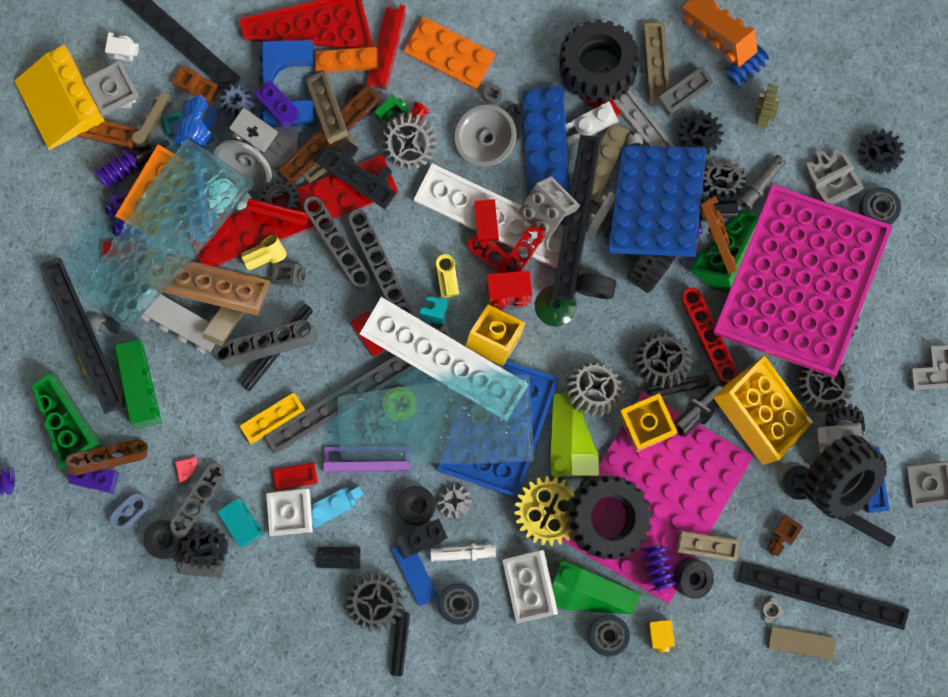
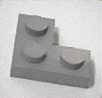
M948 345L929 347L931 368L910 370L912 391L948 388Z

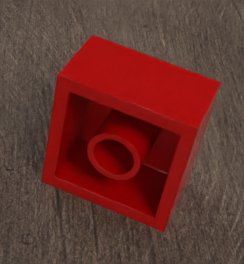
M530 270L487 274L489 305L499 310L506 309V305H515V308L527 307V303L532 301Z

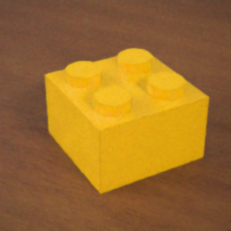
M488 304L470 331L466 347L503 367L521 338L525 322Z
M660 393L622 409L618 413L635 452L662 442L678 433Z

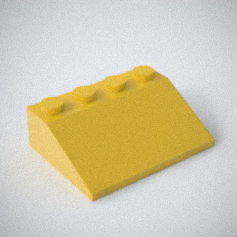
M65 44L46 53L14 80L49 150L105 121Z
M765 355L727 383L713 397L762 465L780 460L813 423Z

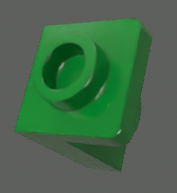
M393 95L375 111V117L380 122L384 119L388 121L395 115V109L407 116L406 108L408 106L401 98L396 99Z

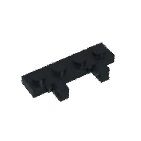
M350 142L345 151L340 149L337 152L330 146H327L316 163L377 206L386 210L397 195L396 191L388 187L390 185L388 179L393 173L392 170L384 166L378 176L376 174L371 175L363 170L352 159L359 149L352 142Z

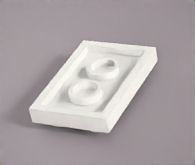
M544 550L502 560L516 624L558 614Z

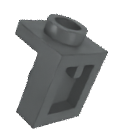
M274 263L271 284L303 288L304 281L306 280V268L296 263Z

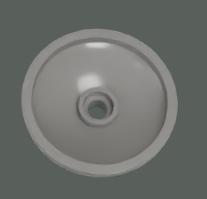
M480 105L466 112L458 122L455 131V144L460 155L469 163L480 167L493 166L502 162L512 152L517 136L516 127L510 115L500 107ZM488 136H492L490 142H486Z
M228 140L221 142L215 149L214 161L216 166L229 181L253 191L262 190L271 182L272 171L268 161L251 145L241 141Z

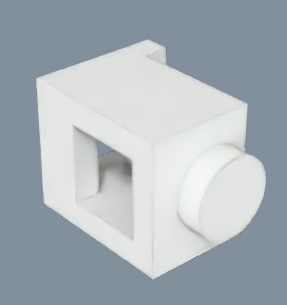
M108 32L105 48L107 57L133 61V56L138 54V43H134L127 36H118L116 38L113 33Z

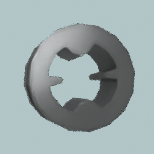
M495 84L488 85L484 89L485 101L492 105L500 102L502 98L501 88ZM490 90L499 93V95L496 94V99H493L492 96H487Z

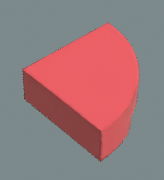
M197 457L175 462L179 483L188 480L194 474L197 466Z

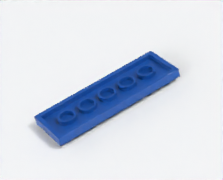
M561 85L522 91L527 195L529 196L538 182L551 176L570 194L564 87Z

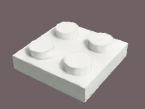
M309 489L266 493L269 536L313 532Z

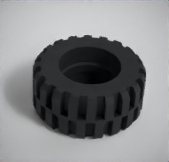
M602 19L595 20V23L586 21L583 22L582 27L580 25L574 27L573 33L569 32L565 37V41L562 42L559 60L560 76L563 77L564 85L566 87L569 86V91L573 95L579 94V99L585 100L588 98L592 103L602 100V103H606L609 101V98H613V100L620 98V93H627L629 87L634 84L639 63L638 45L635 40H632V34L629 31L624 32V27L620 24L615 26L613 25L614 22L607 20V23H604ZM600 49L613 54L619 64L607 73H593L585 69L579 59L588 51Z
M858 435L843 436L841 439L834 440L830 446L827 445L823 449L824 451L815 457L816 460L810 464L809 471L805 474L803 487L806 497L829 518L842 519L845 516L853 515L855 511L861 510L865 504L871 501L873 495L877 494L878 488L884 482L883 478L886 477L887 463L884 455Z
M599 476L585 481L582 487H578L574 491V497L568 501L570 508L566 510L565 516H568L569 520L566 523V527L572 533L570 534L572 541H576L577 547L586 551L587 554L603 559L625 558L630 555V552H636L640 549L639 544L641 542L645 543L647 540L646 532L651 531L652 527L649 524V518H653V515L648 510L651 504L649 499L644 498V491L636 487L637 484L627 481L623 477ZM604 497L618 499L626 511L625 526L613 538H605L598 535L591 522V513L594 505Z

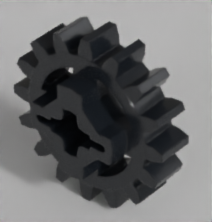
M703 110L700 111L699 115L693 111L691 118L686 115L684 118L685 122H681L679 126L682 129L678 131V135L683 136L680 138L679 143L685 142L684 147L706 148V155L710 154V149L716 151L717 145H720L722 142L718 137H723L724 135L723 131H719L723 125L716 123L718 117L712 119L711 112L706 116ZM692 124L693 130L687 133L688 127ZM698 130L705 132L704 136L697 134ZM712 134H714V139H713V141H712L711 143H709V137H708V136H711Z
M875 129L872 131V136L867 134L864 137L865 140L860 142L862 148L858 150V153L863 154V156L859 160L866 161L864 168L870 166L871 173L877 169L879 175L884 170L889 174L892 168L896 170L899 167L898 163L903 161V158L900 156L904 155L905 150L900 148L904 143L897 142L900 136L893 137V131L885 134V129H881L880 133ZM877 139H883V140L880 141V142L874 141V140H877ZM880 148L884 149L883 155L880 154ZM885 160L888 162L891 161L887 164H881V162Z
M720 159L718 164L712 161V167L709 165L705 167L703 191H709V197L716 195L717 200L724 197L725 201H728L729 196L735 199L736 193L741 195L743 189L746 188L747 174H744V168L738 169L739 163L732 165L731 160L724 163L723 159Z
M199 526V531L191 529V535L187 534L185 540L181 541L182 556H184L185 562L190 561L191 567L198 564L199 569H202L203 565L210 569V564L218 566V560L224 561L225 555L228 554V539H225V534H219L218 528L212 531L211 526H208L206 530H203L202 526Z

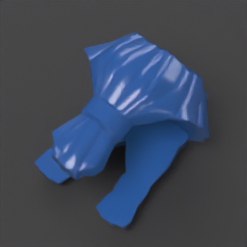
M196 95L191 101H186L183 117L173 122L169 127L175 142L183 148L193 151L204 148L214 141L211 131L221 110L211 107L206 120L202 121L203 113L209 106L205 97Z

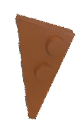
M714 196L701 204L700 212L703 219L708 221L710 226L708 228L709 235L712 240L715 239L728 273L737 271L734 256H731L727 246L730 242L722 215L718 210L715 211L713 205L718 202L717 197Z

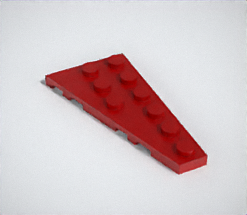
M316 0L239 19L245 41L313 40L314 46L349 49L374 47L362 0Z

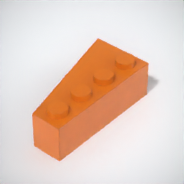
M689 0L682 6L684 22L688 26L692 25L702 38H707L711 46L717 51L720 50L730 63L734 62L740 67L758 52L755 29L751 26L745 28L743 26L744 22L741 19L736 18L734 20L730 12L725 8L721 11L715 1Z

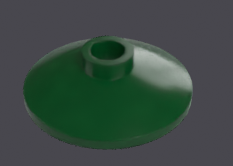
M553 285L544 288L537 295L535 311L543 323L557 327L565 325L572 320L576 313L577 304L576 299L574 303L553 300ZM557 301L560 303V307L554 308L552 303Z

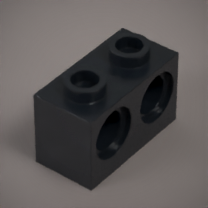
M438 518L400 535L395 539V542L403 559H406L443 542L448 537Z

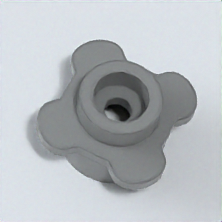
M770 598L767 603H761L758 606V610L764 615L766 623H772L773 619L780 618L784 614V611L777 604L778 600L776 598Z

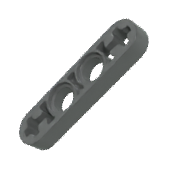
M213 463L206 468L172 519L170 531L175 537H184L188 534L221 484L225 470L220 464ZM218 469L220 477L215 476L211 484L207 482L211 477V472L209 471ZM201 486H206L209 489V494L205 497L197 493V489ZM188 504H195L198 511L195 514H188L185 507ZM183 516L189 520H192L191 522H189L188 520L185 521L183 526L185 530L181 529L179 530V532L176 531V526L174 524H180L183 520Z

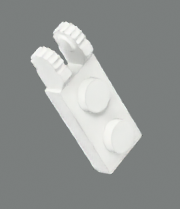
M609 101L566 124L567 132L574 128L578 132V134L567 138V145L578 141L580 135L591 136L619 121Z

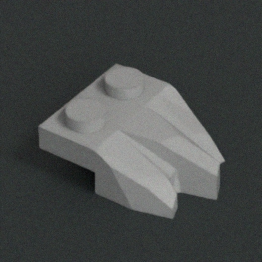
M835 150L833 157L829 158L824 151L816 152L819 163H807L813 187L823 202L834 205L863 190L864 186L854 173L852 163L846 154Z

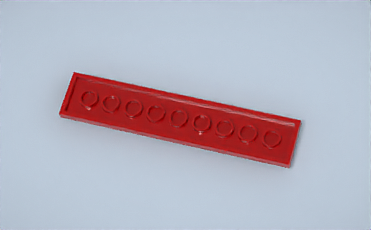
M384 155L358 164L359 167L369 174H376L377 176L384 166L388 167ZM334 175L296 189L300 200L299 208L296 211L306 213L304 210L305 201L309 197H317L322 201L333 219L374 204ZM391 175L388 179V181L390 182V185L388 187H390L391 189L396 191L397 194H399L396 184ZM286 194L272 198V204L284 207L288 202ZM312 201L308 204L307 208L310 212H317L320 206L317 202ZM244 209L212 222L213 237L193 240V244L201 264L215 267L241 257V253L261 245L262 240L270 235H277L281 241L315 226L309 217L307 224L301 225L280 220L279 218L275 220L273 217ZM323 219L319 225L329 222V220Z

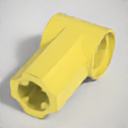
M270 235L262 240L261 245L243 252L241 255L247 269L252 270L270 261L272 263L282 261L286 257L287 252L277 235Z
M443 254L436 261L441 298L459 295L455 261L450 255ZM447 260L450 262L451 268L443 270L440 268L439 263Z

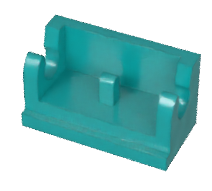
M427 297L426 301L433 302L434 304H428V308H421V320L443 326L448 309V298Z
M242 498L235 499L217 512L240 548L249 545L264 535L263 530Z

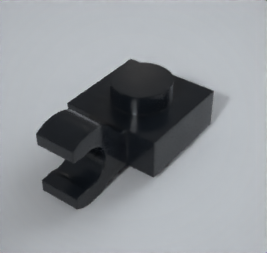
M164 140L159 145L165 148L170 146L168 140ZM154 143L133 149L138 163L146 164L158 144L154 145Z

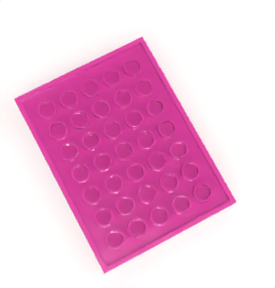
M773 184L715 327L714 334L836 378L893 226Z
M642 391L636 403L652 396ZM665 405L674 422L681 413ZM622 425L599 465L600 476L626 478L627 481L637 484L636 487L644 491V498L649 499L651 504L648 510L653 515V518H649V524L652 527L651 531L646 532L647 540L645 543L641 542L639 544L640 549L636 552H630V555L625 558L603 559L591 556L586 551L578 548L577 542L572 541L570 537L571 533H568L569 541L565 540L564 537L561 539L566 544L649 592L654 586L648 585L647 582L653 579V577L646 576V573L651 569L644 567V564L648 563L649 560L643 559L642 556L648 552L642 551L641 548L655 545L669 547V550L663 554L670 556V559L665 561V563L672 564V567L667 570V572L671 573L674 572L675 567L682 560L695 558L696 555L675 552L678 530L708 535L753 456L701 425L695 428L686 438L676 434L662 442L635 452L625 427ZM604 497L594 505L591 513V522L595 532L602 537L613 538L623 530L626 523V511L618 499ZM673 585L670 588L650 591L649 593L669 604L676 589Z

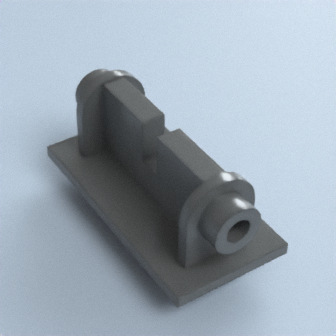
M181 553V558L178 561L179 574L222 578L224 561L218 560V566L210 564V569L206 565L199 569L198 564L191 567L190 561L185 562L184 556Z

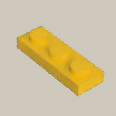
M292 393L240 425V428L252 445L262 439L267 433L304 412L305 409L296 394Z

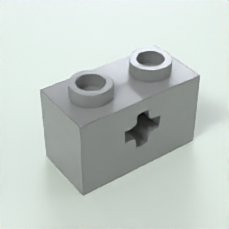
M245 108L241 110L229 128L233 138L238 141H246L263 154L278 134V131ZM248 128L251 130L256 128L258 136L248 137Z

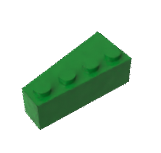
M138 339L115 345L116 352H113L115 362L119 364L120 368L118 376L124 388L123 397L128 408L130 425L136 429H142L161 424L162 419L143 341Z
M47 374L32 385L37 404L45 420L46 430L51 437V444L54 452H56L60 469H66V459L69 455L97 449L102 446V443L57 375Z

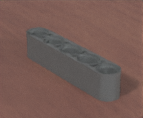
M309 197L304 203V210L308 214L309 219L350 282L356 287L365 286L369 281L367 270L322 201L317 197ZM314 201L319 204L320 208L317 212H310L307 206L310 202ZM321 220H329L331 227L328 230H322L319 227ZM333 237H340L343 241L342 246L339 248L332 247L331 239ZM344 255H352L354 263L350 266L344 265L342 262ZM357 272H362L366 276L365 281L361 284L356 283L353 279L354 274Z
M299 320L226 341L222 347L216 345L213 349V356L224 367H233L310 345L316 341L318 333L307 320ZM306 329H309L307 334L302 335ZM289 335L285 341H282L284 336ZM265 341H269L266 346L262 347ZM248 346L247 351L242 353L243 349ZM226 352H228V355L225 358H222L223 355Z

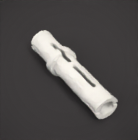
M474 543L471 546L431 548V562L462 559L477 561V558H496L495 544L476 545Z

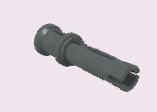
M776 155L755 182L747 185V190L742 196L736 198L741 208L751 211L755 201L763 196V190L782 167L786 165L785 159L781 162L783 157Z

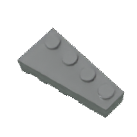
M148 287L134 311L138 314L137 317L146 322L151 321L157 324L156 328L165 333L168 331L175 334L174 338L183 343L188 341L194 344L193 349L202 354L205 352L210 353L215 343L202 338L210 322Z

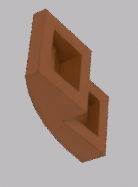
M183 65L171 82L194 97L196 95L205 97L209 105L220 90L218 84L201 77L199 73Z

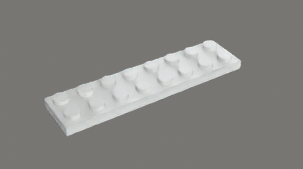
M431 164L414 198L415 203L476 232L474 201L495 199L499 241L497 242L514 249L524 232L531 226L519 213L521 205L435 164ZM559 224L552 236L547 240L544 239L532 256L533 259L556 270L564 231L563 225ZM537 231L530 232L532 237L528 243L531 244L534 239L538 238ZM519 247L518 252L528 256L527 248Z
M383 297L380 298L360 332L362 336L506 421L529 385L527 382Z

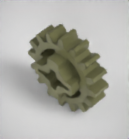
M769 83L766 92L760 93L754 115L758 116L756 127L766 129L769 119L774 120L781 100V97L776 96L778 85Z

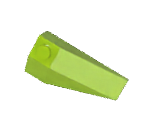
M566 393L554 394L551 476L557 477V479L600 476L599 454L593 444L591 433L587 428L581 408L576 410L577 405L570 404L572 398L566 397Z

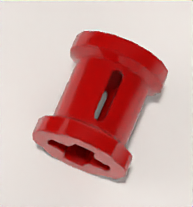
M416 101L412 104L413 108L410 111L413 119H415L417 113L420 114V121L430 112L426 106Z

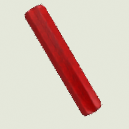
M249 199L246 205L248 211L301 225H306L309 216L304 212L254 199Z

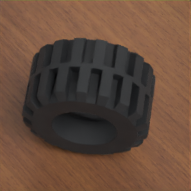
M641 254L628 272L627 280L648 294L654 289L677 256Z

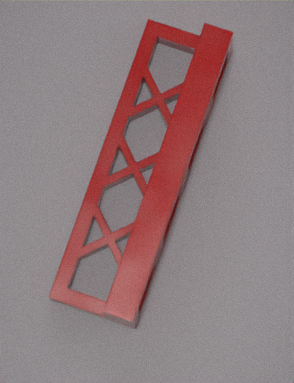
M400 4L399 9L386 7L376 45L378 49V69L370 70L367 80L368 86L384 90L388 88L406 17L405 5Z

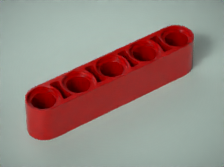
M688 288L681 297V304L718 382L726 385L738 376L737 368L722 337L714 334L716 324L701 292L696 288ZM686 295H694L696 302L693 304L689 303L686 300ZM695 314H703L705 322L696 321ZM704 333H712L714 341L709 342L705 340ZM713 352H721L723 354V360H715L713 357ZM723 370H728L732 373L731 380L723 378Z

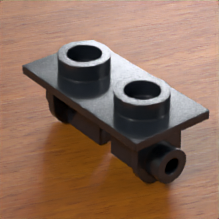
M318 546L316 554L317 568L360 569L361 547Z

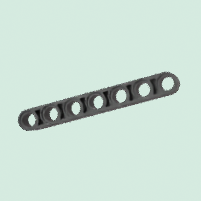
M359 209L352 211L349 215L351 229L384 298L415 316L367 214ZM356 217L364 218V222L361 225L354 224L353 220ZM370 235L373 237L371 243L365 244L362 242V238ZM374 254L382 256L379 262L371 261V257ZM388 272L391 278L388 281H382L379 278L380 275ZM391 291L400 293L399 298L396 300H391L388 295Z

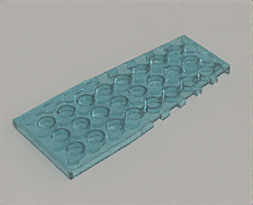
M187 138L148 187L134 208L135 213L131 219L126 220L123 225L124 229L119 237L113 239L111 242L113 246L106 255L103 254L99 260L101 262L94 273L91 272L88 277V283L82 291L79 290V295L118 323L130 329L216 234L254 185V182Z
M530 375L462 378L340 395L337 397L341 460L410 461L413 463L445 464L534 461Z

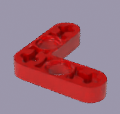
M538 225L530 226L510 254L493 241L481 242L480 245L482 247L477 249L474 242L478 241L477 234L469 239L468 248L474 255L499 273L509 272V266L517 260L519 263L515 266L514 270L518 272L523 271L544 240L545 233L543 228ZM537 231L538 238L534 239L531 244L528 243L532 237L530 232ZM489 246L490 249L484 255L483 252ZM519 247L527 248V257L519 255ZM492 251H497L500 254L498 262H494L490 258Z

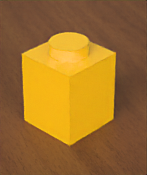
M672 620L648 623L651 649L656 648L657 653L670 651L669 647L675 646Z

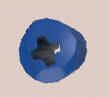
M758 44V52L740 67L733 62L728 64L724 70L728 80L738 88L742 87L740 80L744 83L748 82L746 75L751 78L754 77L752 70L757 73L761 71L758 65L764 68L767 66L765 59L769 60V56Z

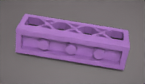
M410 446L325 447L324 472H410ZM406 450V461H394L391 458L396 451ZM338 451L344 458L340 462H329V452ZM342 451L350 452L347 455H345ZM354 451H360L365 456L361 462H352L348 457ZM363 451L371 452L368 455H366ZM375 451H381L386 456L382 462H374L369 457Z

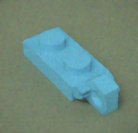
M348 487L341 489L311 505L313 527L316 528L357 505L354 500L363 495L361 488L357 487L349 491Z

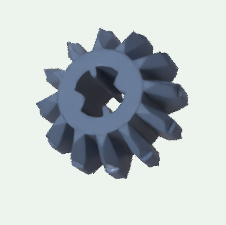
M238 84L236 89L233 85H230V91L223 89L225 96L219 97V100L222 102L219 106L221 110H225V116L231 114L232 119L235 120L237 114L243 108L251 112L249 108H253L255 104L252 102L254 96L249 94L250 90L248 87L242 90V85ZM239 98L241 102H237V105H234L233 101Z

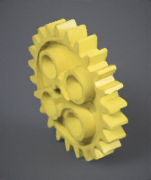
M546 476L543 483L540 478H537V485H534L531 481L529 482L530 490L523 487L522 490L525 496L518 495L522 502L515 503V506L520 508V510L514 512V515L521 518L516 521V524L523 523L520 532L527 530L526 538H529L531 535L534 536L533 543L541 539V546H544L545 542L549 541L552 547L554 540L559 545L562 544L561 538L563 537L567 541L570 540L568 533H571V531L566 527V523L569 522L568 516H565L566 512H561L558 509L560 501L568 503L569 499L575 495L574 492L570 491L573 486L572 484L568 487L564 486L565 479L559 484L557 483V477L553 479V482H550L549 477ZM542 491L548 492L550 500L545 503L541 502L538 494ZM555 494H558L559 497L552 510L555 512V515L550 514L544 528L541 529L540 524L546 514V511L543 509H548ZM531 511H538L541 519L537 522L531 521L529 518ZM551 520L559 522L560 529L554 532L549 529L548 523Z

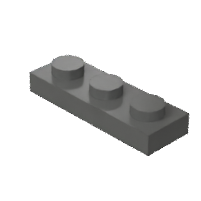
M701 66L656 98L665 114L669 116L714 82L704 67Z

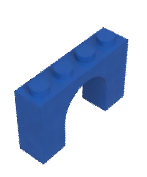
M313 40L263 42V49H259V60L263 61V68L259 69L260 81H263V85L269 80L274 83L277 74L285 68L314 66ZM290 101L300 114V117L290 126H315L314 102ZM260 108V119L271 127H281L264 108Z

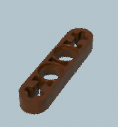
M132 440L71 454L66 459V471L72 475H80L141 461L147 457L148 446L142 440ZM121 453L123 456L114 457L112 454ZM94 457L101 458L102 461L94 462L91 459Z

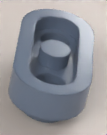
M141 494L131 495L112 513L110 517L111 525L120 531L129 529L148 511V499ZM137 501L142 503L140 509H136L134 506ZM121 516H125L126 522L124 524L119 523V518Z

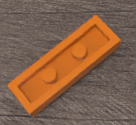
M377 47L316 51L317 73L323 70L326 73L378 69Z

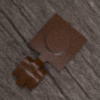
M783 515L772 532L779 539L771 541L767 547V550L770 551L769 554L778 557L785 548L782 543L786 542L792 545L803 526L787 515Z

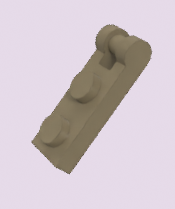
M162 92L160 96L154 99L150 114H146L142 120V128L132 135V139L137 147L148 144L162 120V116H164L172 102L170 95Z

